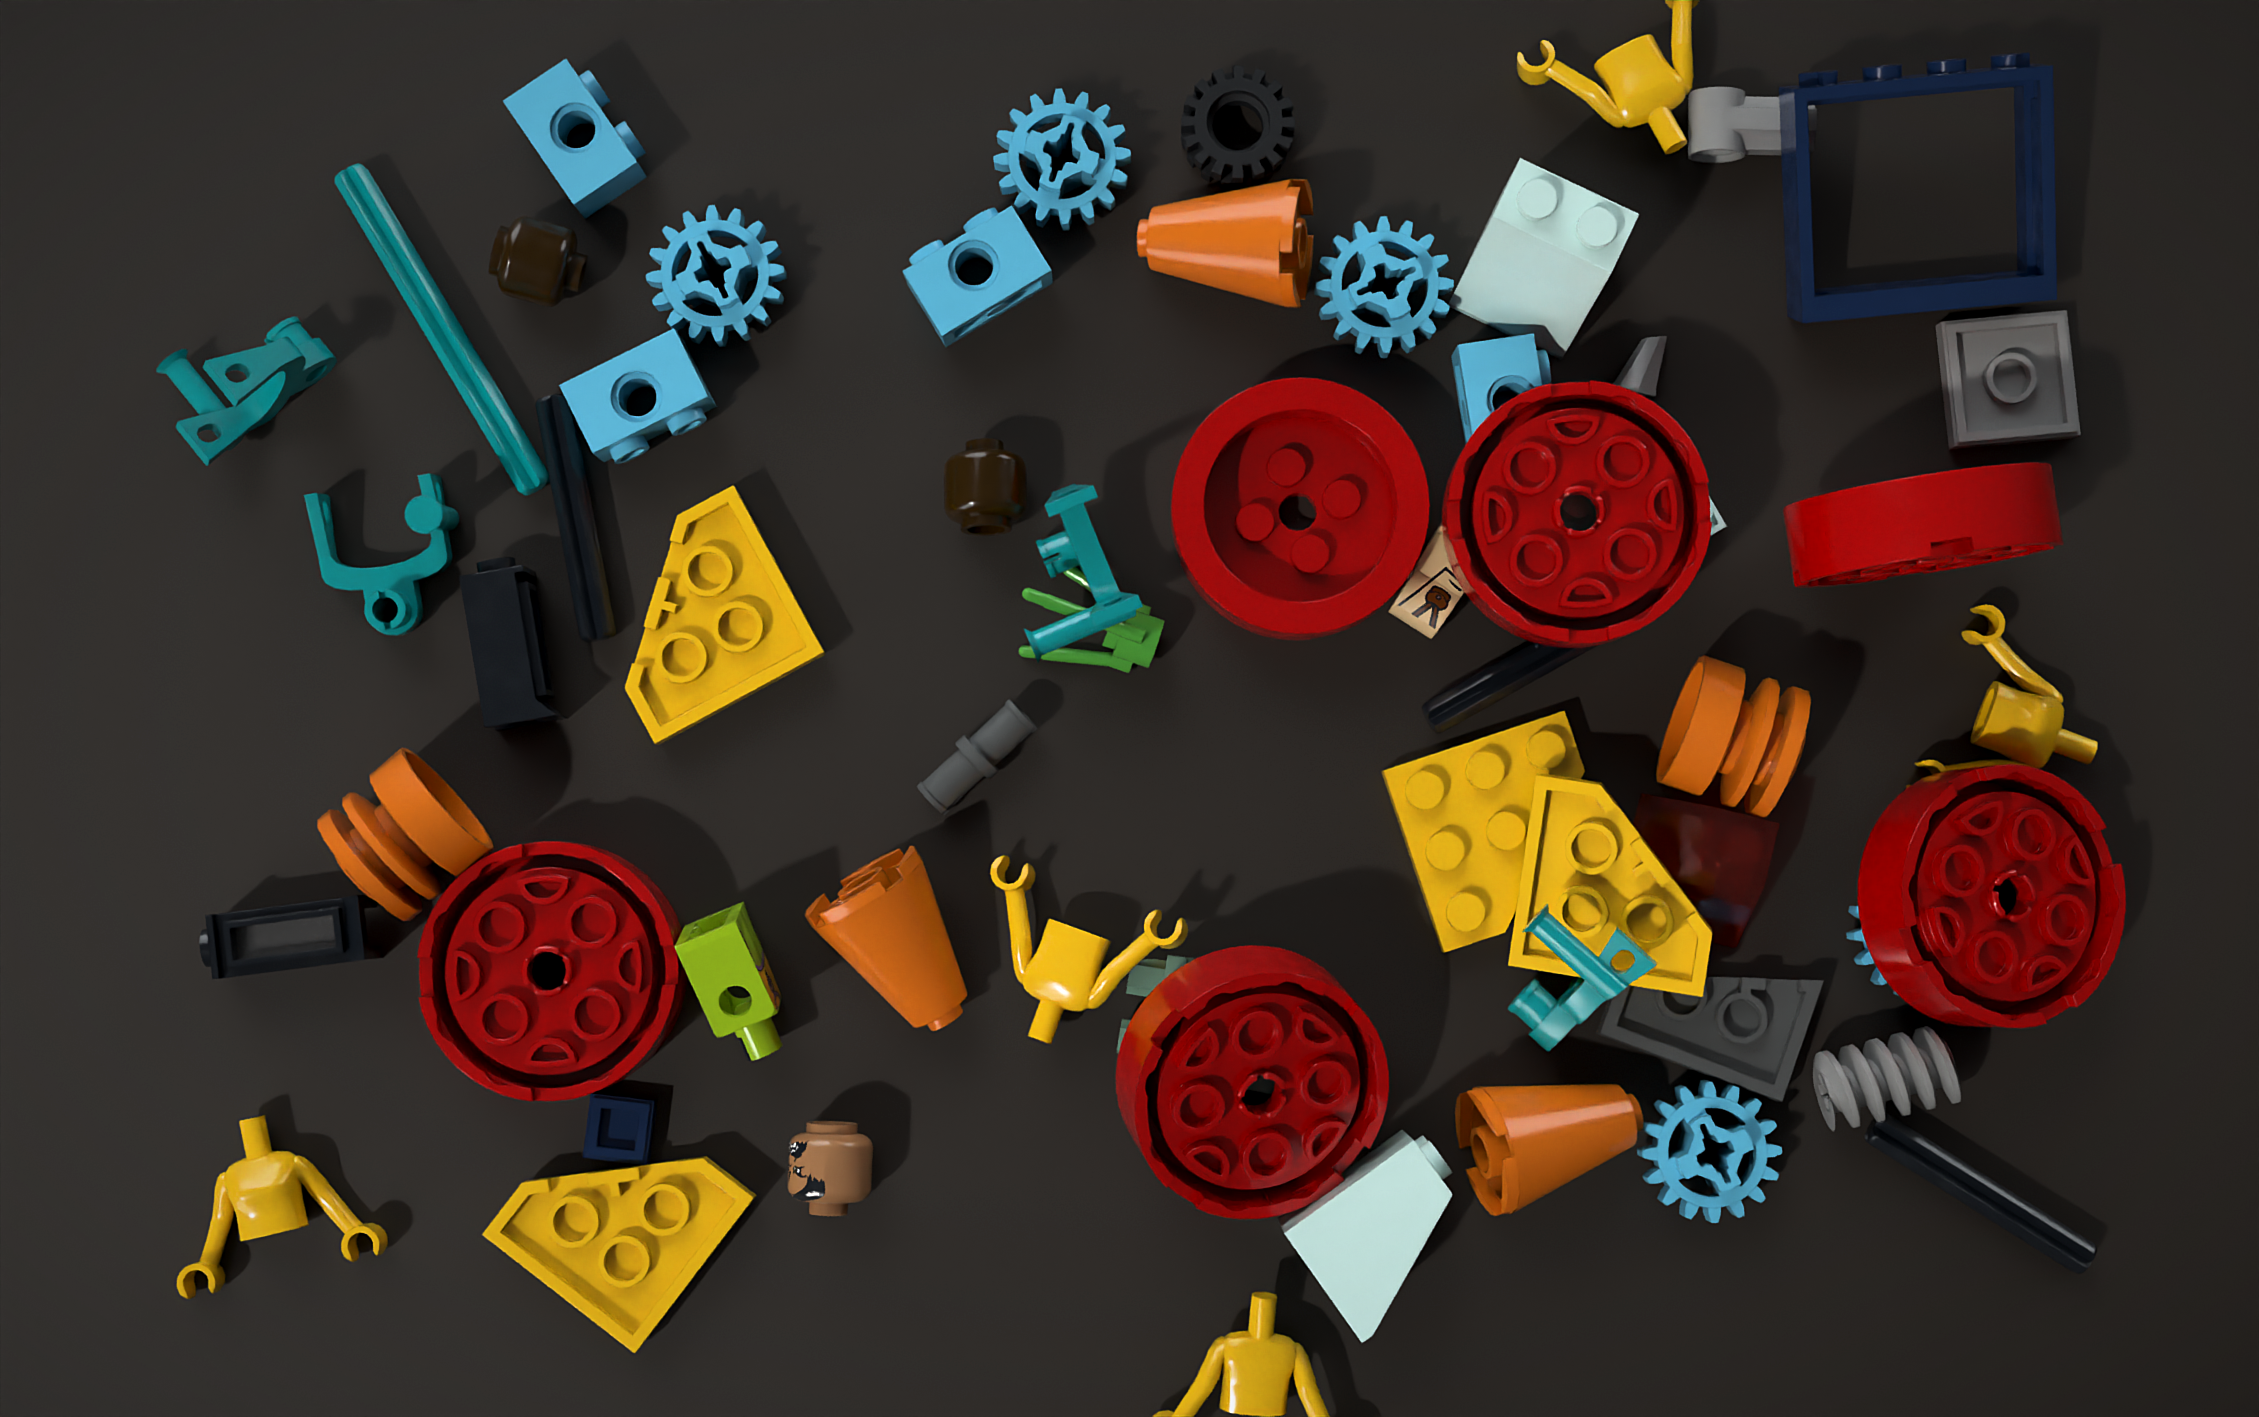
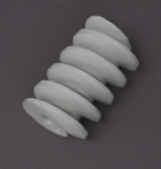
M1928 1026L1915 1029L1912 1040L1909 1036L1900 1032L1890 1036L1887 1047L1884 1042L1875 1038L1865 1042L1863 1054L1857 1047L1850 1044L1840 1048L1838 1061L1828 1050L1816 1053L1813 1060L1815 1093L1823 1117L1832 1132L1835 1130L1836 1113L1839 1112L1843 1113L1852 1128L1859 1127L1861 1107L1864 1106L1868 1107L1877 1122L1884 1121L1886 1101L1888 1100L1894 1102L1902 1116L1909 1115L1911 1113V1095L1913 1094L1919 1096L1927 1110L1936 1108V1089L1938 1088L1944 1090L1952 1104L1961 1102L1959 1075L1951 1050L1947 1043L1941 1037H1938L1935 1031Z

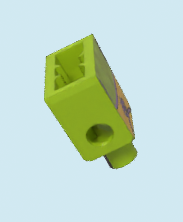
M744 902L685 925L674 948L715 1036L720 1038L735 1032L747 1061L760 1059L780 1049L783 1044L771 1017L778 1013L782 997ZM731 986L743 987L750 993V996L737 998L727 988Z

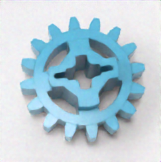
M1062 88L1055 89L1053 104L1044 105L1039 96L1034 94L1030 96L1032 109L1030 114L1026 116L1014 108L1009 113L1010 121L1015 131L999 130L997 133L998 144L1008 150V153L993 156L995 170L1001 172H1010V174L999 181L1000 191L1002 195L1018 192L1019 195L1014 202V210L1018 215H1021L1029 208H1035L1036 224L1039 227H1044L1050 215L1059 216L1063 231L1070 229L1072 215L1080 214L1082 219L1088 225L1095 223L1093 207L1096 204L1110 211L1115 207V198L1109 191L1110 187L1116 189H1126L1128 176L1116 169V167L1131 163V151L1123 147H1115V145L1126 138L1125 128L1123 124L1108 128L1106 125L1111 116V108L1105 104L1094 113L1088 110V93L1083 91L1077 97L1075 104L1066 103ZM1061 121L1059 126L1044 133L1036 131L1046 124ZM1087 129L1099 140L1104 150L1105 159L1100 158L1099 153L1088 149L1084 141ZM1071 139L1073 163L1066 162L1062 171L1058 170L1054 181L1052 157H1059L1063 149H1067ZM1020 160L1025 161L1026 166L1037 170L1040 176L1038 191L1025 179L1020 168ZM1085 186L1090 188L1079 196L1063 199L1066 193L1078 187Z
M708 205L706 221L697 222L689 211L684 212L683 221L686 228L678 233L675 229L665 226L662 230L670 243L667 250L662 248H651L650 256L661 265V270L647 273L646 281L650 286L664 290L652 299L653 305L658 311H667L674 308L667 319L668 325L678 331L689 323V337L697 344H700L704 339L707 331L712 332L714 340L719 347L726 346L728 331L736 330L745 341L751 339L748 323L755 319L759 323L768 326L772 321L764 310L767 303L782 304L784 301L781 292L772 287L773 282L787 279V271L784 266L770 264V261L776 259L782 253L777 242L769 241L760 244L767 232L766 228L758 220L745 229V216L737 208H734L730 213L727 221L721 219L715 205ZM712 237L731 238L741 242L745 247H742L740 244L729 249L714 244ZM690 249L692 253L686 270L677 274L682 257ZM707 255H710L715 264L719 265L724 271L723 276L726 282L724 287L728 293L727 298H724L720 290L715 288L709 281L711 276L708 271L710 265L706 259ZM758 277L752 296L744 304L742 297L747 283ZM705 303L719 308L722 315H703L693 311L688 306L696 307Z
M1380 216L1375 232L1371 233L1368 232L1361 221L1354 223L1352 229L1354 241L1350 243L1339 235L1333 239L1331 247L1338 258L1322 257L1318 269L1325 275L1330 276V279L1316 282L1314 287V295L1330 299V302L1320 309V319L1329 320L1336 317L1339 324L1333 337L1339 341L1349 333L1356 336L1355 352L1361 354L1366 349L1369 342L1377 343L1381 358L1388 357L1392 343L1397 341L1406 353L1412 352L1416 346L1415 332L1430 340L1437 330L1429 316L1445 318L1450 306L1443 300L1438 299L1439 295L1450 293L1454 287V280L1438 277V273L1446 267L1449 261L1448 256L1445 254L1431 257L1428 251L1435 237L1428 234L1418 242L1412 239L1413 222L1406 220L1399 232L1390 231L1387 216ZM1384 248L1397 250L1410 259L1403 261L1388 255ZM1356 257L1358 261L1357 268L1361 277L1359 281L1350 284L1347 289L1342 291L1343 272ZM1380 275L1384 283L1394 281L1396 284L1399 283L1391 299L1388 300L1382 291L1373 294L1370 291L1376 276ZM1425 284L1423 306L1412 318L1407 297L1409 293L1418 290L1419 286ZM1364 313L1381 320L1384 327L1367 324L1356 316Z
M1700 1080L1697 1096H1693L1685 1086L1679 1085L1674 1087L1678 1103L1671 1106L1657 1100L1653 1105L1662 1116L1658 1124L1643 1122L1642 1130L1653 1136L1652 1145L1637 1148V1155L1654 1162V1167L1648 1169L1642 1175L1644 1181L1649 1184L1664 1183V1187L1660 1190L1657 1199L1666 1206L1675 1202L1679 1197L1682 1198L1679 1214L1688 1219L1693 1218L1699 1206L1703 1208L1705 1219L1711 1223L1719 1222L1721 1207L1725 1206L1737 1218L1745 1216L1741 1200L1747 1196L1762 1203L1766 1198L1762 1190L1757 1186L1761 1178L1777 1181L1779 1176L1776 1171L1766 1166L1767 1157H1775L1782 1154L1781 1146L1766 1142L1765 1135L1771 1133L1777 1127L1775 1121L1769 1118L1756 1120L1754 1116L1758 1113L1762 1103L1758 1099L1750 1097L1739 1105L1737 1103L1739 1087L1727 1083L1722 1089L1720 1096H1716L1714 1084L1709 1080ZM1705 1108L1723 1109L1736 1117L1739 1123L1735 1125L1731 1123L1722 1128L1715 1126L1711 1115L1706 1113ZM1680 1123L1682 1133L1677 1147L1668 1152L1671 1135L1675 1127ZM1704 1135L1722 1144V1147L1714 1152L1715 1168L1711 1164L1697 1159L1696 1155L1705 1150L1702 1141L1705 1138ZM1750 1151L1748 1165L1739 1179L1737 1170L1742 1156ZM1696 1175L1705 1178L1707 1185L1712 1188L1713 1193L1702 1194L1690 1191L1678 1180L1682 1178L1689 1179Z

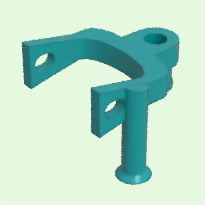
M297 317L287 318L273 327L267 333V338L264 339L266 343L264 346L205 360L202 368L232 403V407L226 408L190 364L187 360V349H181L170 354L158 365L156 372L167 374L199 414L198 416L178 421L175 428L206 466L211 464L226 450L230 451L235 448L249 431L271 420L282 409L290 396L315 384L335 366L337 358L320 338H311ZM233 370H239L246 375L247 379L236 383L230 381L225 374ZM204 430H211L218 439L213 442H204L197 434Z
M431 473L418 475L422 495L413 498L405 508L404 518L412 531L419 534H431L429 547L411 559L383 567L356 568L343 564L337 557L329 495L321 493L304 495L319 559L321 576L324 582L335 589L348 591L363 590L365 617L372 627L383 634L405 635L412 632L420 624L423 617V603L419 581L433 578L444 572L451 565L453 555L449 531L457 527L459 514L454 508L445 506L442 479L439 475ZM391 600L398 607L397 615L392 621L386 615V606Z
M1071 484L1052 492L1051 497L1044 505L1049 517L1056 514L1060 515L1064 527L1062 532L1043 540L1038 539L1035 541L1043 559L1059 553L1054 557L1043 560L1050 578L1052 579L1057 574L1080 566L1096 603L1090 608L1035 631L1024 629L1038 663L1042 655L1136 616V609L1143 607L1138 594L1120 592L1084 506L1085 502L1098 497L1094 485Z
M1546 904L1522 932H1532L1581 977H1575L1566 991L1557 1000L1534 978L1514 998L1507 1009L1511 1013L1514 1012L1531 1028L1528 1035L1548 1052L1577 1023L1581 1024L1601 1003L1618 995L1630 983L1654 968L1657 962L1618 927L1599 957L1596 956L1549 913V907ZM1628 950L1634 955L1635 962L1627 970L1620 971L1615 969L1612 965V958L1619 951Z

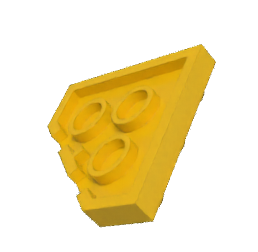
M734 485L677 515L661 577L657 579L643 625L645 630L635 663L631 665L625 684L627 694L654 744L657 745L826 655Z
M1565 711L1381 771L1442 952L1445 953L1506 932L1517 907L1536 774L1542 773L1581 779L1585 772Z
M1537 773L1508 966L1581 977L1532 932H1522L1535 915L1548 904L1549 913L1596 956L1599 957L1618 927L1657 962L1654 968L1629 985L1703 997L1712 928L1602 782ZM1621 950L1612 958V965L1620 971L1627 970L1635 962L1634 955L1628 950Z
M707 1156L526 1180L519 1185L482 1235L635 1354L757 1195Z

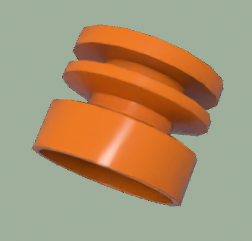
M1703 655L1698 658L1692 667L1672 711L1658 758L1657 782L1698 796L1704 793L1718 772L1722 774L1720 784V801L1722 805L1736 807L1745 795V812L1759 818H1765L1775 808L1799 764L1804 749L1806 728L1810 715L1811 697L1809 691L1791 686L1779 698L1780 686L1778 680L1768 677L1762 680L1748 701L1744 700L1745 670Z
M401 748L369 775L370 783L381 805L377 807L359 794L349 792L342 798V806L348 817L338 810L329 809L317 820V828L325 843L334 854L337 863L350 880L363 893L377 901L388 912L403 921H410L422 911V902L417 893L428 900H435L442 894L441 884L430 866L433 862L451 874L459 876L470 866L484 858L494 848L493 842L483 825L448 783L418 755L407 748Z

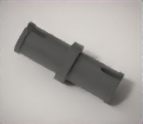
M1008 699L1005 705L970 738L964 734L955 743L958 749L923 782L921 781L917 788L941 814L946 815L949 809L984 776L990 780L998 773L999 770L996 765L1031 732L1033 733L1038 728L1011 699Z

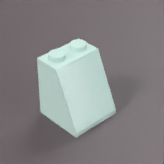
M1520 158L1495 205L1448 305L1450 308L1510 336L1534 333L1536 348L1539 350L1545 349L1548 354L1561 360L1611 275L1639 214Z
M1400 1130L1341 1174L1345 1180L1322 1198L1278 1218L1288 1240L1362 1343L1373 1336L1453 1195L1443 1179L1452 1174V1171L1433 1144L1427 1141L1423 1135L1414 1141L1403 1130Z

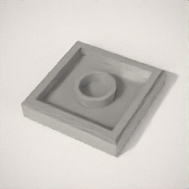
M2067 310L1943 321L1935 326L1949 450L2071 439L2081 435Z

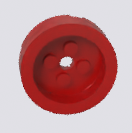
M1298 377L1268 381L1250 387L1222 403L1201 423L1189 440L1178 464L1172 489L1170 516L1174 544L1181 566L1195 590L1208 605L1230 622L1250 632L1282 640H1311L1312 638L1328 636L1346 629L1348 630L1360 624L1384 606L1403 585L1420 556L1426 538L1430 503L1426 474L1420 456L1403 427L1388 411L1365 394L1348 386L1317 378ZM1293 496L1306 497L1313 505L1315 519L1310 527L1295 531L1287 528L1282 523L1279 517V507L1287 498Z
M1592 380L1589 382L1549 383L1538 386L1515 396L1492 412L1472 434L1456 460L1447 482L1442 507V532L1447 557L1457 581L1473 604L1486 617L1513 635L1530 642L1560 648H1583L1609 643L1625 637L1656 620L1669 610L1691 585L1706 555L1711 536L1712 522H1710V498L1707 485L1709 479L1699 452L1679 423L1664 409L1639 393L1622 386ZM1575 494L1583 495L1592 501L1597 512L1596 520L1592 527L1587 530L1577 531L1564 525L1565 523L1560 515V507L1563 500L1568 496Z
M2049 463L2001 464L1905 477L1814 496L1794 502L1783 508L1794 585L1798 588L1886 580L1887 577L1922 572L1923 574L1935 573L2036 554L2064 544L2052 466Z
M2014 764L1947 770L1922 778L1901 792L1886 807L1869 835L1860 863L1857 896L1859 918L1867 948L1875 965L1891 988L1905 1002L1930 1018L1948 1024L1974 1027H2036L2047 1024L2046 1020L2057 1016L2069 1007H2078L2087 1000L2098 988L2114 961L2121 941L2126 912V891L2121 863L2113 864L2108 846L2101 833V830L2107 828L2095 808L2078 790L2059 777L2038 768ZM2005 879L2011 882L2016 892L2015 905L2006 915V911L1999 902V893L1993 891L1994 887L2000 886Z
M542 841L510 846L486 856L461 873L449 885L432 909L421 936L417 958H420L419 981L421 997L418 998L421 1011L429 1031L445 1056L461 1072L481 1086L498 1094L525 1101H560L583 1097L612 1086L636 1072L655 1055L672 1031L682 1008L688 979L674 948L682 928L670 902L660 888L647 874L619 855L591 845L560 841ZM545 952L560 955L566 968L563 984L553 990L544 989L539 986L532 974L533 963L538 956Z
M1247 945L1230 947L1198 957L1171 973L1151 991L1132 1017L1121 1042L1116 1067V1093L1121 1115L1130 1135L1156 1177L1166 1188L1169 1187L1176 1194L1192 1202L1197 1209L1209 1214L1233 1219H1261L1279 1216L1303 1208L1322 1198L1345 1180L1341 1174L1355 1160L1364 1146L1368 1149L1371 1148L1377 1137L1387 1107L1389 1070L1383 1043L1376 1028L1365 1012L1328 971L1309 958L1289 950L1270 946ZM1262 1075L1264 1079L1274 1081V1091L1271 1097L1264 1103L1248 1105L1242 1101L1241 1097H1244L1248 1087L1258 1080L1257 1076Z

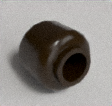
M521 216L515 219L510 227L500 226L493 244L488 272L489 275L497 277L499 289L504 295L546 307H554L563 300L567 289L579 292L588 256L577 253L578 242L573 229L530 216Z
M981 438L967 441L965 443L966 450L952 455L944 464L945 513L951 521L961 524L962 533L968 535L995 536L1008 533L1012 530V523L1019 521L1027 511L1025 462L1019 455L1004 450V443L1001 440Z

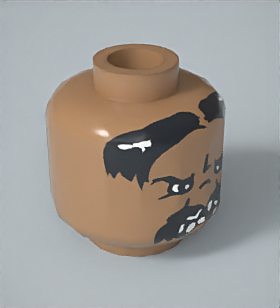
M806 1122L805 1132H800L791 1138L789 1143L788 1192L799 1201L809 1202V1214L845 1216L848 1215V1203L860 1202L870 1195L873 1145L867 1136L857 1133V1123Z

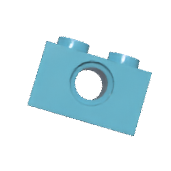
M564 59L503 100L571 202L585 219L647 177L636 159L646 153L625 121L615 127L609 122L601 108L611 101L590 70L578 76L568 60ZM580 124H592L595 126V135L589 144L581 148L567 146L568 134L575 126Z
M1012 205L1000 213L993 207L977 214L963 226L965 234L945 246L941 240H937L922 247L909 258L912 266L903 270L907 285L945 347H948L1053 283L1052 270ZM979 258L991 264L993 271L986 282L980 285H968L958 278L960 267L970 259Z
M674 328L559 385L592 453L603 462L613 458L615 464H621L642 455L650 448L648 440L668 430L671 431L673 436H677L697 428L707 420L704 413L717 407L683 338ZM641 387L655 389L656 403L649 413L643 416H631L628 414L627 401L633 391Z
M1534 333L1457 345L1451 358L1465 445L1479 425L1495 411L1492 403L1493 395L1502 391L1519 395L1535 387L1551 383L1548 354L1545 349H1536Z

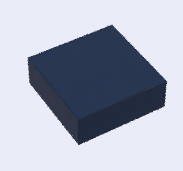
M599 1092L591 1093L583 1158L641 1165L649 1164L658 1099Z

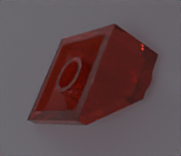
M1641 793L1633 825L1712 928L1711 943L1736 948L1765 886L1780 823L1717 807Z

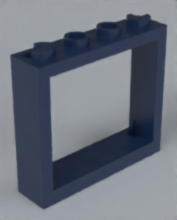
M2010 53L1990 56L1991 68L1967 70L1965 58L1927 61V74L1902 76V64L1863 67L1862 80L1838 82L1837 70L1799 73V85L1779 87L1787 317L1801 323L2057 300L2053 65L2030 64V53ZM2014 87L2017 270L1814 289L1808 106Z

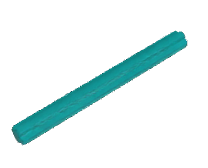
M360 163L342 170L334 178L338 190L516 489L525 496L539 491L550 482L546 467L369 170Z

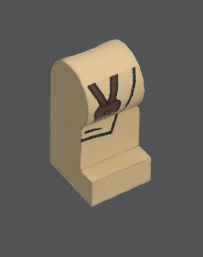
M1442 523L1420 555L1413 570L1407 577V582L1388 611L1430 639L1439 630L1464 593L1447 557Z

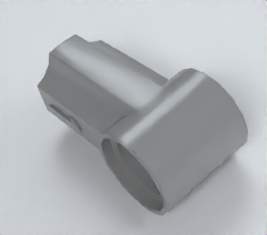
M1734 87L1700 88L1688 94V159L1701 163H1724L1740 160L1745 155H1781L1779 97L1745 96V91ZM1815 105L1808 106L1809 154L1814 149L1815 135L1817 133V109Z

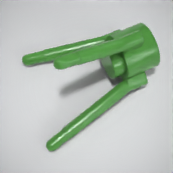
M1074 567L1063 572L1064 575L1091 592L1084 573L1080 569ZM1025 588L1022 592L1025 600L1065 616H1071L1087 609L1032 588ZM1142 604L1143 607L1136 609L1135 617L1104 629L1106 634L1102 646L1113 649V652L1058 648L1042 655L1040 659L1109 666L1126 673L1130 672L1133 663L1149 668L1165 620L1149 615L1152 607ZM1022 645L1019 648V655L1021 657L1036 659L1031 645Z

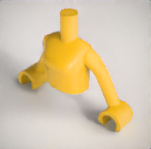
M1665 0V3L1672 9L1671 51L1674 69L1664 58L1653 35L1647 34L1611 50L1596 61L1594 70L1607 93L1594 81L1556 60L1553 45L1545 40L1540 41V50L1546 62L1540 66H1531L1525 61L1523 54L1518 52V75L1524 82L1530 85L1544 84L1552 78L1583 99L1613 127L1622 128L1625 126L1632 128L1648 123L1664 153H1674L1688 142L1671 111L1684 101L1685 96L1692 90L1694 77L1692 9L1697 6L1700 0Z
M1987 604L1970 608L1971 612L1986 618L1989 625L1988 632L1983 636L1976 631L1965 630L1961 633L1963 639L1969 644H1983L2011 679L2023 690L2027 691L2023 692L1994 681L1985 694L1971 734L1972 744L1998 752L2010 760L1990 759L1944 766L1936 760L1929 759L1917 761L1914 764L1928 769L1931 774L1954 769L2007 764L2025 765L2040 769L2045 766L2053 752L2087 765L2090 764L2096 754L2098 742L2062 728L2065 711L2062 705V694L2033 671L2002 639L2001 635L2005 630V619L2001 611L1993 605Z
M1002 855L996 858L991 865L990 874L992 881L996 886L1005 891L1013 967L1017 980L1023 984L1024 989L1030 995L1040 1000L1027 1036L1052 1044L1064 1010L1084 1011L1100 1007L1120 981L1157 946L1165 949L1176 948L1187 937L1188 927L1186 921L1180 918L1176 923L1174 933L1169 938L1160 939L1157 934V925L1162 918V912L1154 910L1145 919V932L1108 963L1101 972V967L1111 941L1048 919L1040 945L1032 957V940L1025 892L1032 887L1035 881L1036 874L1031 864L1026 863L1022 868L1019 879L1014 883L1007 884L1005 871L1010 864V858L1007 855Z
M265 1115L241 1120L239 1124L246 1158L231 1164L225 1172L217 1177L213 1214L202 1256L199 1262L184 1267L179 1273L177 1289L184 1298H194L196 1295L194 1276L199 1270L207 1276L208 1288L211 1293L214 1294L221 1290L225 1283V1272L219 1265L233 1222L234 1212L237 1217L240 1241L308 1226L309 1223L302 1195V1184L345 1234L341 1241V1250L344 1257L349 1261L354 1262L359 1258L357 1238L360 1233H365L372 1239L373 1252L376 1256L384 1253L388 1245V1236L380 1225L375 1223L363 1224L340 1198L326 1178L305 1157L295 1155L289 1151H272Z
M1254 1292L1251 1296L1248 1331L1230 1332L1225 1337L1220 1336L1215 1339L1206 1354L1194 1382L1174 1412L1169 1410L1159 1411L1152 1417H1194L1213 1391L1221 1371L1223 1380L1219 1406L1220 1409L1226 1412L1264 1417L1285 1415L1287 1413L1289 1383L1293 1373L1299 1398L1308 1417L1330 1416L1318 1389L1312 1366L1304 1347L1300 1343L1294 1342L1290 1337L1274 1333L1277 1295L1269 1292Z

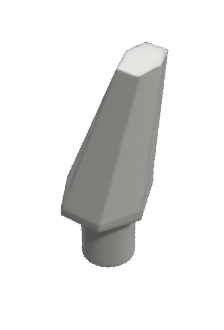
M1667 336L1642 339L1613 384L1637 392L1646 398L1656 396V386Z

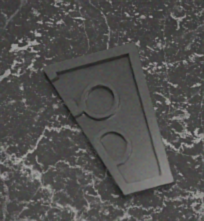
M1706 977L1703 997L1628 985L1618 995L1607 1000L1596 1034L1768 1099L1782 1102L1824 980Z

